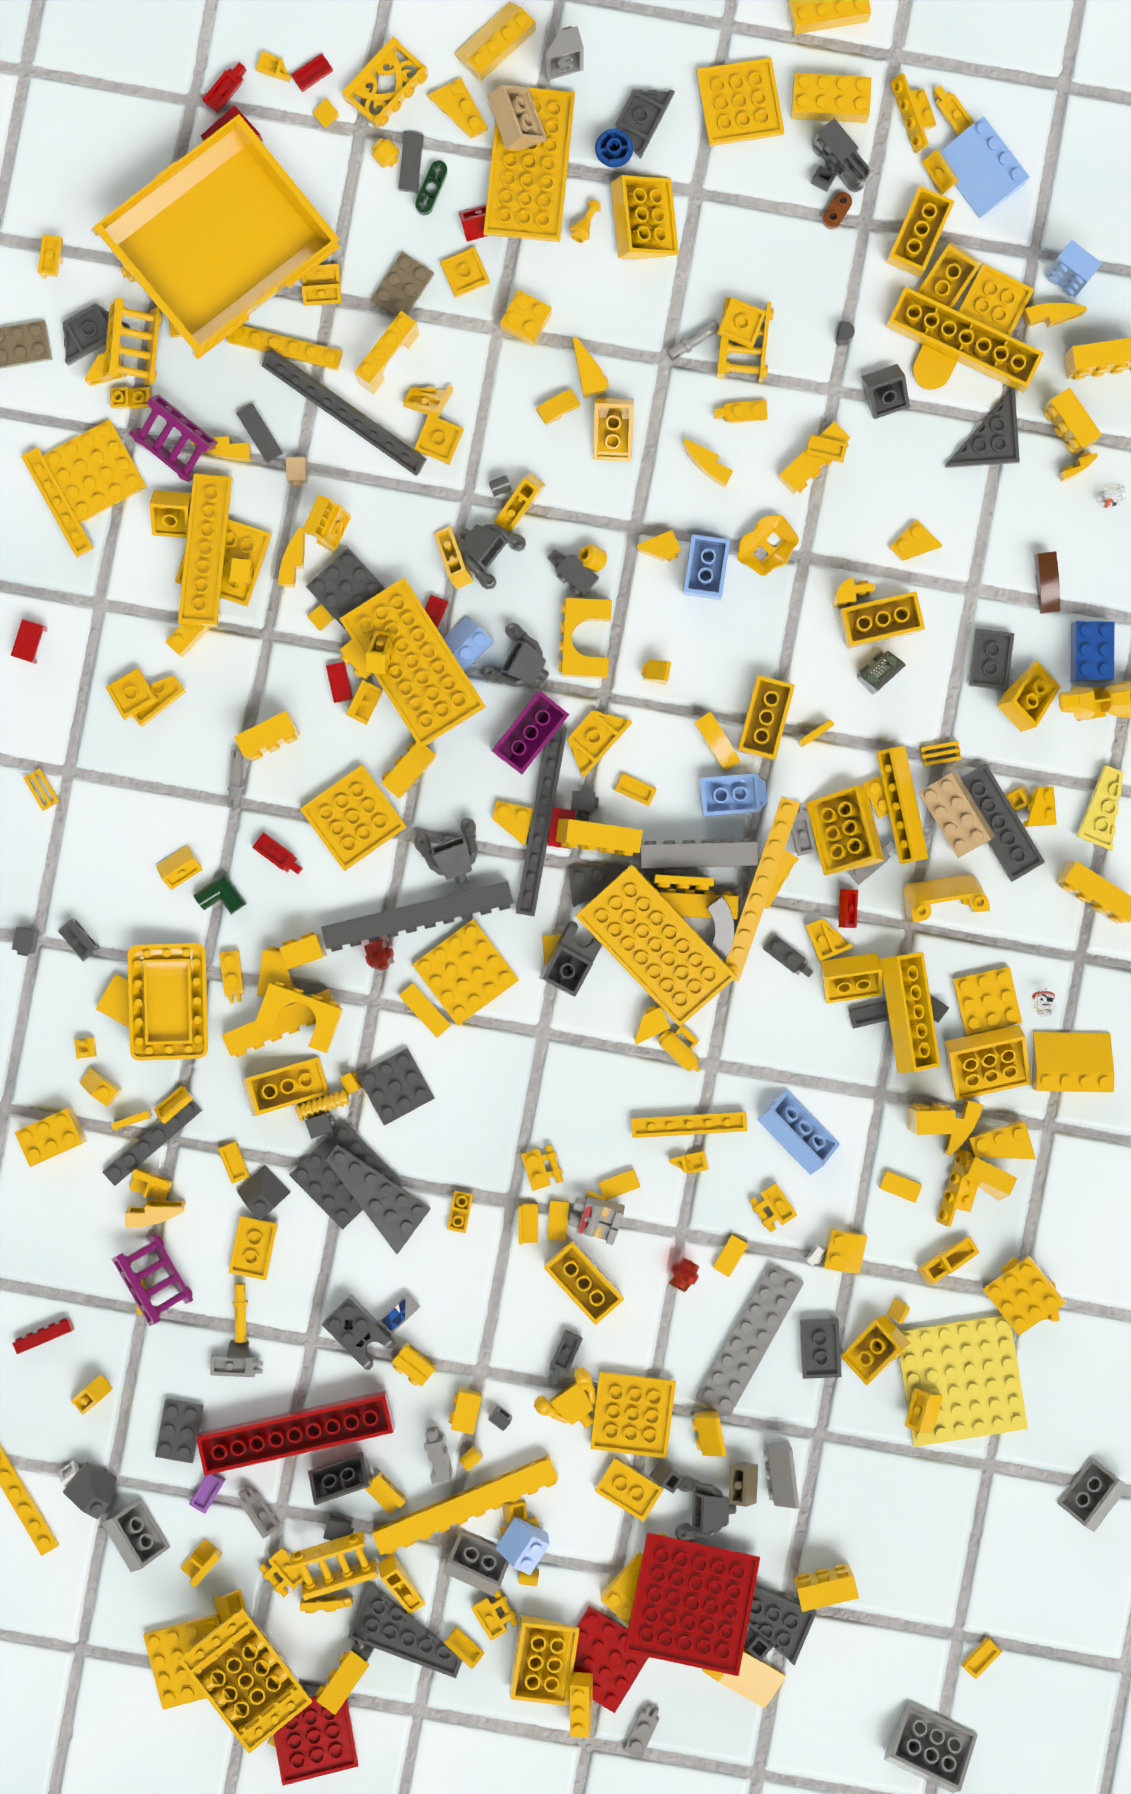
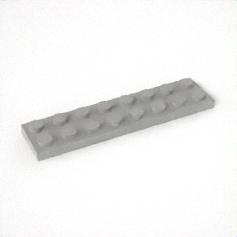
M771 1263L769 1264L697 1393L696 1399L728 1417L731 1416L804 1284L802 1280Z

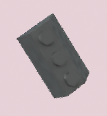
M363 1452L308 1471L314 1505L370 1487L373 1480L369 1462Z

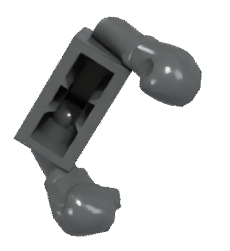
M477 524L471 531L466 528L460 534V537L463 539L461 547L464 549L463 558L465 564L475 574L480 585L486 590L493 589L497 581L493 575L485 571L508 543L509 547L514 551H522L526 546V539L523 536L511 531L508 532L497 524H486L484 526Z
M516 623L507 624L505 633L508 638L516 642L500 672L492 666H486L482 670L483 678L488 682L503 683L512 687L526 686L528 682L534 684L537 678L545 681L549 672L543 669L546 659L542 657L543 652L539 643L528 636L520 625Z
M470 818L461 820L460 829L464 836L434 847H431L429 838L424 834H419L414 840L415 848L425 858L429 868L438 875H444L447 880L455 878L457 884H463L467 881L466 873L472 871L471 865L475 863L478 853L475 839L476 824Z
M688 1475L683 1476L684 1479L678 1486V1489L683 1492L695 1491L693 1492L692 1526L689 1523L680 1524L675 1530V1535L677 1539L684 1541L701 1537H713L722 1527L729 1524V1515L736 1513V1505L728 1504L729 1498L723 1496L722 1491L715 1486L701 1483L699 1480H695Z

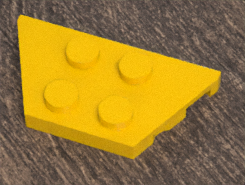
M592 710L567 738L583 778L633 723L631 720Z

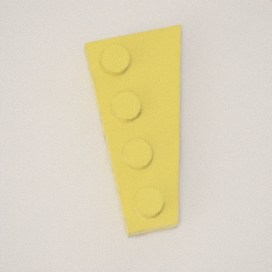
M1107 765L1103 766L1076 837L1113 851V835H1115L1116 831L1115 820L1116 815H1118L1119 808L1117 806L1121 795L1124 772Z

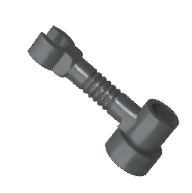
M363 1629L357 1641L353 1644L351 1651L367 1662L374 1648L365 1645L370 1633Z

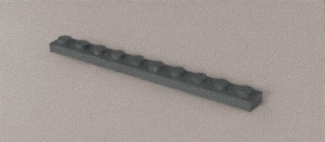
M272 348L267 351L261 365L263 368L415 476L420 474L427 461L424 456Z
M560 726L544 748L516 914L535 917L568 729L566 727Z

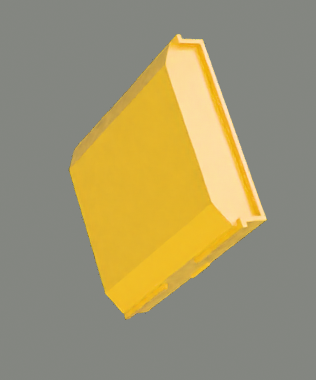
M240 114L179 161L173 162L160 172L153 181L91 229L95 236L99 235L189 344L193 349L192 354L197 360L247 322L250 314L283 288H290L340 248L338 245L339 237Z

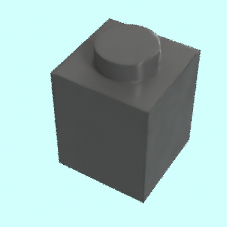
M573 790L571 810L594 813V808L598 809L599 797H595L596 792Z
M16 927L11 950H16L17 954L22 956L35 953L39 931Z
M329 1112L305 1120L311 1139L335 1130L336 1121Z
M659 1460L649 1475L671 1493L675 1492L684 1479L682 1475L661 1460Z
M330 1515L323 1538L331 1541L352 1534L354 1528H351L352 1521Z

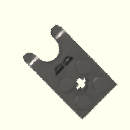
M834 118L816 132L812 145L813 151L818 157L821 156L824 159L828 170L837 174L849 191L859 192L864 188L870 171L869 167L857 153L859 147Z
M570 921L566 925L538 978L568 995L576 997L602 944L593 937L587 946L580 947L577 945L575 935L578 925L576 922ZM567 965L569 973L563 975L562 969Z
M352 1294L321 1324L366 1370H370L373 1367V1359L367 1352L368 1344L378 1342L387 1349L393 1348L396 1345L394 1338ZM351 1319L353 1321L352 1327L346 1325V1320L350 1321Z

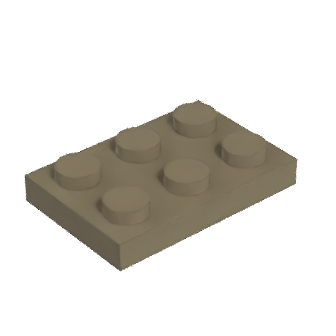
M401 252L372 296L371 301L397 317L400 311L408 315L433 278L434 272L404 252Z
M45 320L0 328V369L53 360Z

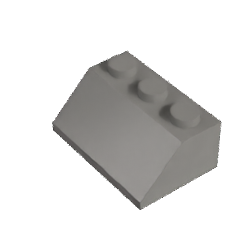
M578 26L563 28L552 42L545 55L547 81L584 70V47Z
M789 1441L766 1444L767 1450H763L764 1461L768 1462L769 1469H766L767 1481L771 1482V1488H768L769 1500H773L774 1506L797 1509L799 1508V1499L791 1445Z
M1091 1457L1057 1504L1083 1526L1095 1532L1129 1486Z
M142 1498L125 1506L102 1522L130 1572L144 1568L170 1548Z
M460 1530L442 1572L494 1597L501 1586L509 1562L496 1550L495 1545Z

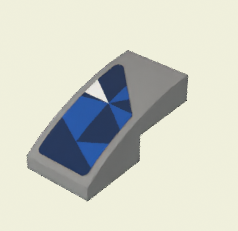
M407 1292L378 1322L391 1335L421 1306Z

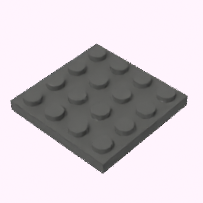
M345 1121L289 1175L342 1230L363 1209L325 1159L336 1143L393 1181L398 1176Z

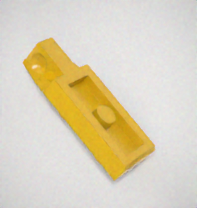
M941 85L934 89L932 94L936 98L935 104L956 135L959 136L974 124V121L954 93H946Z
M766 400L733 402L723 404L724 408L714 409V419L724 418L725 422H729V424L768 420Z

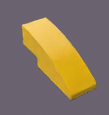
M1046 303L1025 308L1022 316L1027 328L1044 321L1047 328L1084 315L1087 307L1072 303Z
M229 436L212 437L218 444L215 449L205 452L225 460L252 462L250 444H232Z
M685 438L682 446L693 463L707 477L725 488L733 470L717 463L718 454Z
M299 527L282 558L278 577V585L280 587H295L296 568L304 569L306 533L302 531L303 527Z
M711 711L694 722V725L724 772L740 762L737 753Z
M965 1100L961 1118L956 1117V1134H948L944 1154L951 1156L966 1141L980 1117L983 1104Z
M147 1200L145 1207L128 1206L125 1212V1228L150 1226L171 1219L184 1212L186 1201Z
M968 1236L919 1266L917 1270L927 1285L935 1284L945 1275L953 1273L980 1252L971 1237Z

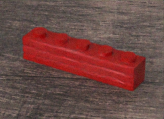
M63 1318L59 1320L60 1323H51L48 1325V1328L44 1329L42 1327L34 1334L30 1332L24 1338L22 1336L16 1338L15 1342L12 1343L16 1354L73 1331L75 1328L71 1319Z

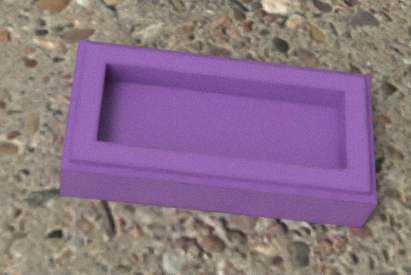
M216 1473L206 1475L189 1505L205 1514L226 1479Z

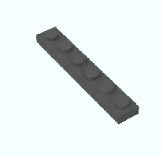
M194 1100L190 1101L168 1122L163 1124L160 1121L102 1173L116 1186L203 1110Z

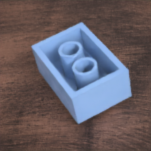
M1071 240L1045 275L1048 276V280L1051 283L1062 287L1064 293L1068 296L1076 297L1102 265V262Z
M692 534L683 595L721 600L730 540Z

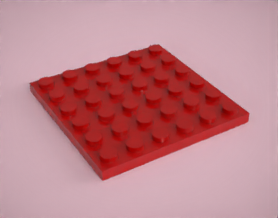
M647 1532L624 1652L739 1676L760 1557Z

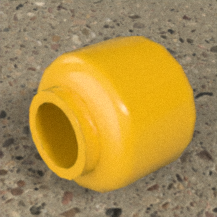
M381 138L371 148L373 150L372 157L382 168L388 165L392 168L399 161L397 158L400 153L399 149L390 139L383 140Z
M588 544L580 550L579 560L583 562L584 567L589 568L593 572H598L607 563V553L604 549L594 544Z

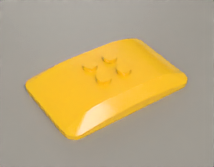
M198 943L133 945L127 954L130 1055L133 1059L139 1061L203 1058L208 1052L205 948Z

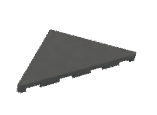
M1011 389L947 462L945 468L1015 464L1020 462L1015 389Z

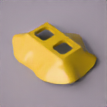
M783 515L765 516L757 522L753 531L741 538L737 559L740 563L753 569L757 574L766 576L775 568L787 564L793 549L799 543V537ZM772 533H775L781 539V543L777 547H773L767 541V538ZM758 547H762L768 553V556L763 561H760L754 555V551Z

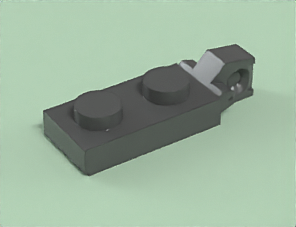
M774 935L763 949L792 973L799 975L802 972L807 977H810L814 972L806 966L808 961L805 957L777 935Z
M565 1329L550 1363L549 1370L553 1371L549 1379L550 1382L557 1384L560 1375L565 1377L566 1373L568 1374L583 1340L582 1336Z

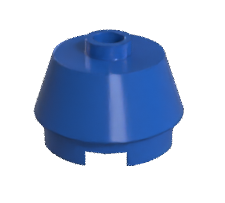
M609 129L598 137L595 144V153L602 164L608 167H620L630 160L633 154V143L630 137L620 129Z

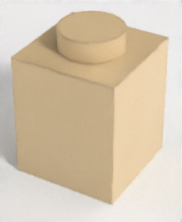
M286 457V481L292 487H302L303 484H308L307 460L305 457Z

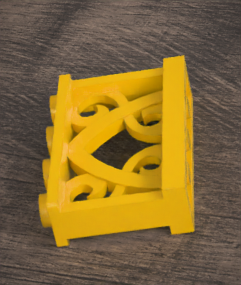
M393 36L341 93L343 99L378 129L380 126H385L389 121V116L393 112L396 113L401 108L402 102L414 94L415 88L427 80L428 69ZM399 52L407 60L399 63L395 54ZM386 64L389 65V69L394 66V68L389 71H385L383 69V67ZM414 66L417 72L412 78H409L407 74L412 71L409 69L402 71L403 67ZM377 73L382 76H390L396 73V89L394 92L376 94L378 86L375 76ZM368 83L373 84V90L371 93V88H366V85ZM358 96L362 99L367 100L365 103V107H363L354 98ZM371 101L374 102L375 111L378 106L383 108L378 115L370 113L369 105Z

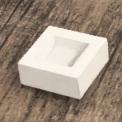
M816 1244L805 1260L812 1266L815 1263L819 1264L824 1257V1249Z
M74 1460L59 1471L60 1483L65 1488L79 1471V1464Z

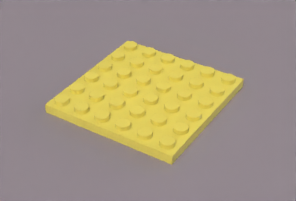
M1003 1315L901 1330L911 1342L899 1356L907 1411L909 1410L915 1388L930 1394L943 1396L933 1433H921L911 1429L914 1447L1028 1429L1012 1327Z

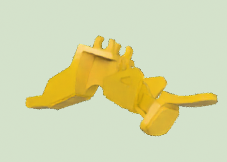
M1121 681L1104 688L1105 691H1103V687H1071V691L1059 693L1061 712L1074 713V718L1077 721L1105 717L1106 712L1117 717L1131 718V682Z

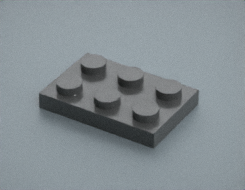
M975 629L968 686L1002 691L1008 690L1015 633Z
M839 1319L800 1320L802 1378L842 1377Z
M165 1399L155 1457L193 1464L197 1448L196 1437L200 1431L204 1405Z

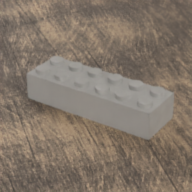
M753 838L740 839V842L733 843V839H722L721 843H714V839L701 840V843H695V840H683L682 844H675V840L663 841V844H656V841H644V845H641L640 869L745 867L758 865V842H753Z

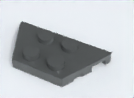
M632 90L615 124L617 129L625 132L630 137L633 143V151L640 159H642L675 94L674 90H669V92Z
M96 303L63 322L65 363L68 366L106 344L109 312ZM122 321V324H121V325H123V326L126 327V328H130V329H131V327L129 326V324L124 323V322Z

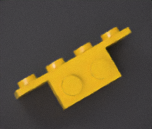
M901 73L890 84L914 153H919L929 145L924 129H931L937 124L925 89L910 91L904 73Z
M962 1149L957 1150L936 1222L951 1227L956 1209L971 1212L978 1187L963 1177L965 1173L963 1168L967 1160H971L972 1153Z

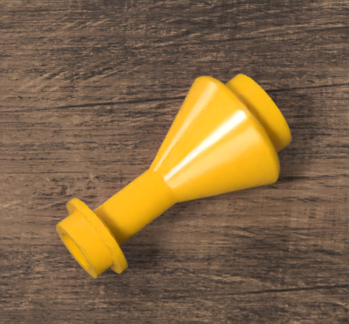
M592 199L587 202L589 209L585 216L569 228L571 232L570 237L578 243H584V241L590 239L591 219L595 212L601 211V204L596 200Z

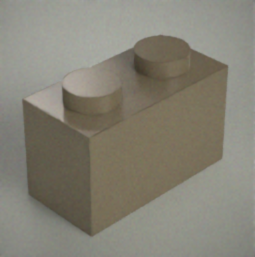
M738 1462L730 1465L728 1504L747 1507L757 1503L758 1464Z

